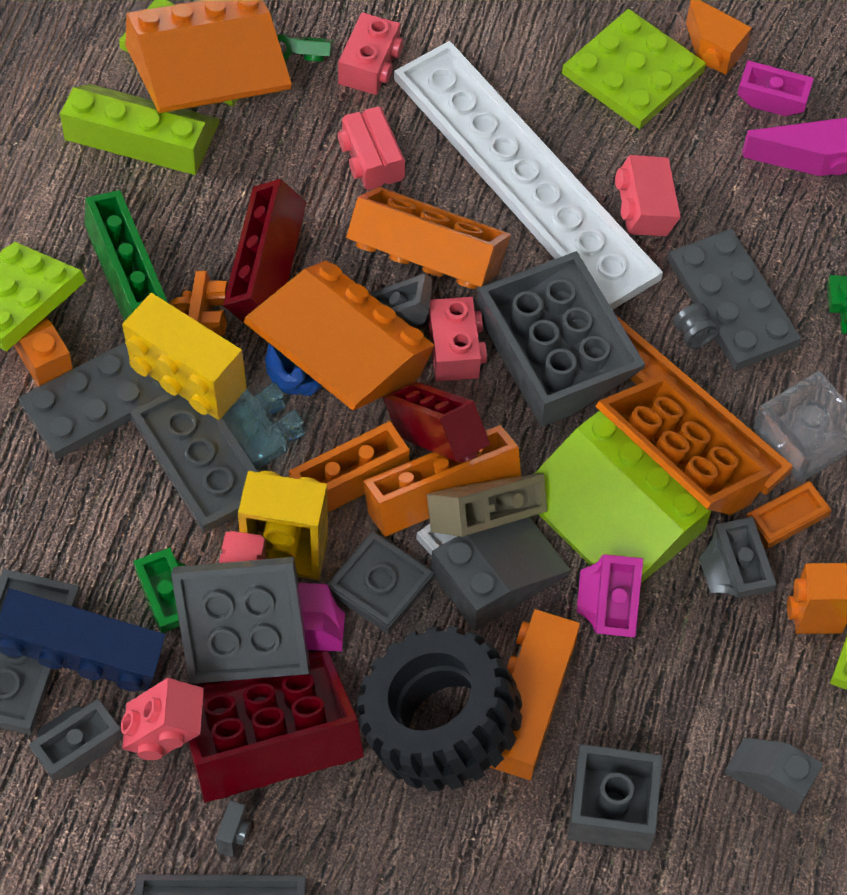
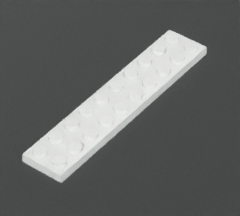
M450 41L394 71V80L554 259L575 251L578 252L612 310L661 281L663 275L661 269Z

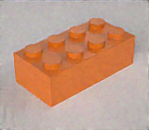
M377 187L357 197L346 238L356 241V246L362 250L386 252L390 254L389 258L395 262L402 264L413 262L423 266L422 270L434 276L446 274L457 278L456 282L459 285L476 289L477 286L482 287L499 275L511 234L388 189Z

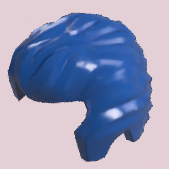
M269 343L265 357L266 369L272 383L277 388L287 394L311 396L322 388V385Z

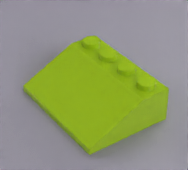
M598 411L576 428L534 473L544 474L547 512L538 515L590 566L597 563L603 554L643 558L641 583L706 530L712 511L706 509L601 411Z

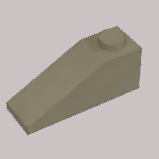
M540 473L460 485L427 494L432 533L463 537L547 512L544 474Z

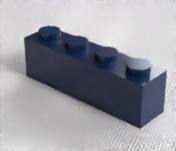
M8 588L0 613V652L2 654L15 658L22 655L30 657L51 669L68 668L77 671L81 677L89 680H100L102 678L116 682L118 687L131 692L147 691L154 678L165 638L164 633Z

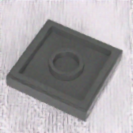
M372 531L327 585H329L331 594L335 599L386 634H389L435 579V572L375 531Z

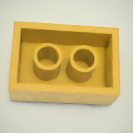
M150 293L122 324L131 367L141 376L146 377L149 375L157 380L161 387L173 396L178 394L188 400L190 405L200 414H210L217 420H220L247 389L242 349L153 293Z
M248 471L238 509L239 531L261 535L265 538L266 559L295 557L297 577L320 580L328 543L327 484L320 483L316 479L309 477L295 479L280 476L272 471Z

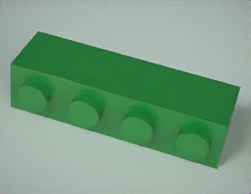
M117 190L85 197L84 225L123 320L125 321L150 293L168 302L121 191Z

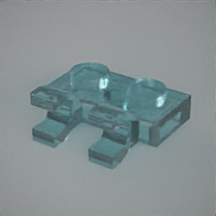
M276 382L266 387L254 397L246 389L222 417L256 469L287 452L285 440L290 442L305 435V431L301 427L303 420L296 410L291 411L274 424L266 416L265 413L273 414L286 408L284 401L281 399L284 397L283 392Z

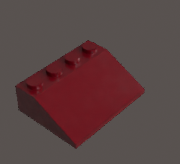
M320 650L309 654V674L206 682L195 685L204 688L200 735L186 743L204 803L224 799L231 795L266 787L273 783L364 758L357 717L328 651Z

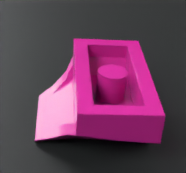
M747 60L737 94L752 108L789 116L804 112L814 78Z
M603 554L597 563L581 569L576 612L584 616L592 624L596 634L625 637L636 636L643 558Z
M298 582L308 650L342 652L345 612L337 606L329 585Z

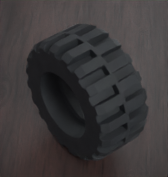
M439 626L426 628V633L418 634L415 631L405 635V641L398 645L396 642L392 643L386 648L387 654L382 659L376 658L370 666L372 674L370 676L365 675L360 689L364 695H359L357 699L360 729L366 737V741L388 771L395 778L403 779L411 787L418 789L422 788L424 784L428 791H442L443 785H449L453 790L464 787V781L471 778L476 782L486 776L483 771L491 765L496 768L503 761L504 758L501 754L505 749L510 751L517 739L513 730L518 731L521 728L522 715L520 709L523 706L521 695L516 688L517 684L491 643L485 642L483 637L475 632H467L465 634L463 628L452 626L447 627V631H442ZM455 686L471 689L465 707L449 723L431 730L410 729V722L415 710L432 693L443 688Z

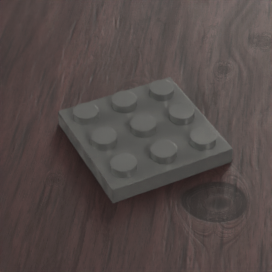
M295 557L173 567L171 576L189 684L309 674L310 660Z

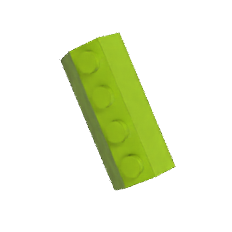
M93 84L73 87L60 112L64 139L67 141L192 175L197 174L220 123L217 117L187 109L158 113L152 100Z

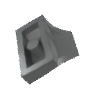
M424 273L371 292L370 294L383 305L392 308L396 315L410 326L415 327L424 324L429 313L432 278Z
M753 517L715 525L712 541L699 556L710 593L732 594L738 598L774 592L777 584Z
M96 699L83 708L73 706L38 729V737L29 743V747L52 781L73 776L106 754L122 736V732L101 701Z

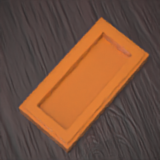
M808 481L747 513L746 518L753 517L760 539L765 548L769 549L830 516L832 509L813 484Z

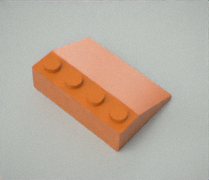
M201 0L126 13L125 46L158 113L291 89L292 83L271 14L263 0Z
M327 260L303 269L249 313L244 320L247 326L353 411L418 380L435 346L424 337L419 329L410 326L397 316L392 308L383 305L369 294L365 287L356 284L342 273L337 265Z
M664 374L599 400L595 406L708 510L732 515L750 506L773 473Z

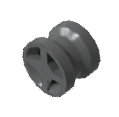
M703 303L692 304L684 308L676 315L673 321L676 329L684 333V342L691 349L706 345L719 333V327L714 320H709V311Z

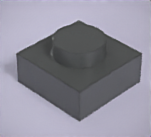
M229 800L216 837L219 854L234 858L238 845L245 846L251 829V821H247L244 804Z

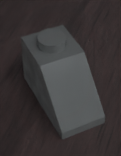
M744 738L724 773L792 813L797 814L824 764L788 743Z

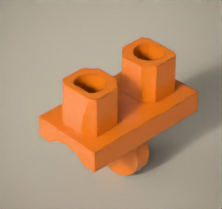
M196 271L192 292L184 291L182 297L172 299L170 305L216 334H226L227 317L223 310L213 311V306L223 305L228 281L210 280L207 271Z

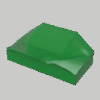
M171 548L134 560L133 564L136 575L159 631L165 633L180 627L171 572L173 567L187 565L179 562L174 557Z

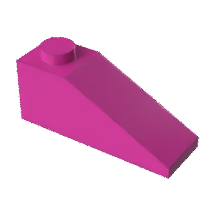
M847 118L748 130L742 150L743 157L817 176L847 173Z

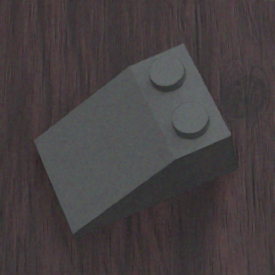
M530 517L467 536H457L434 549L431 558V570L435 572V579L474 631L571 573L570 568Z

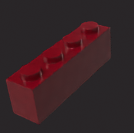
M281 178L254 186L252 189L223 306L243 323L249 313L283 287L289 280L307 202Z
M416 381L382 397L395 429L401 438L456 462L472 460L480 454L479 450L490 445L474 401Z

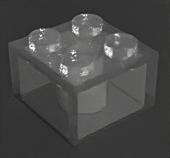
M817 371L760 405L753 429L762 440L793 465L791 474L801 483L847 455V401L820 371Z

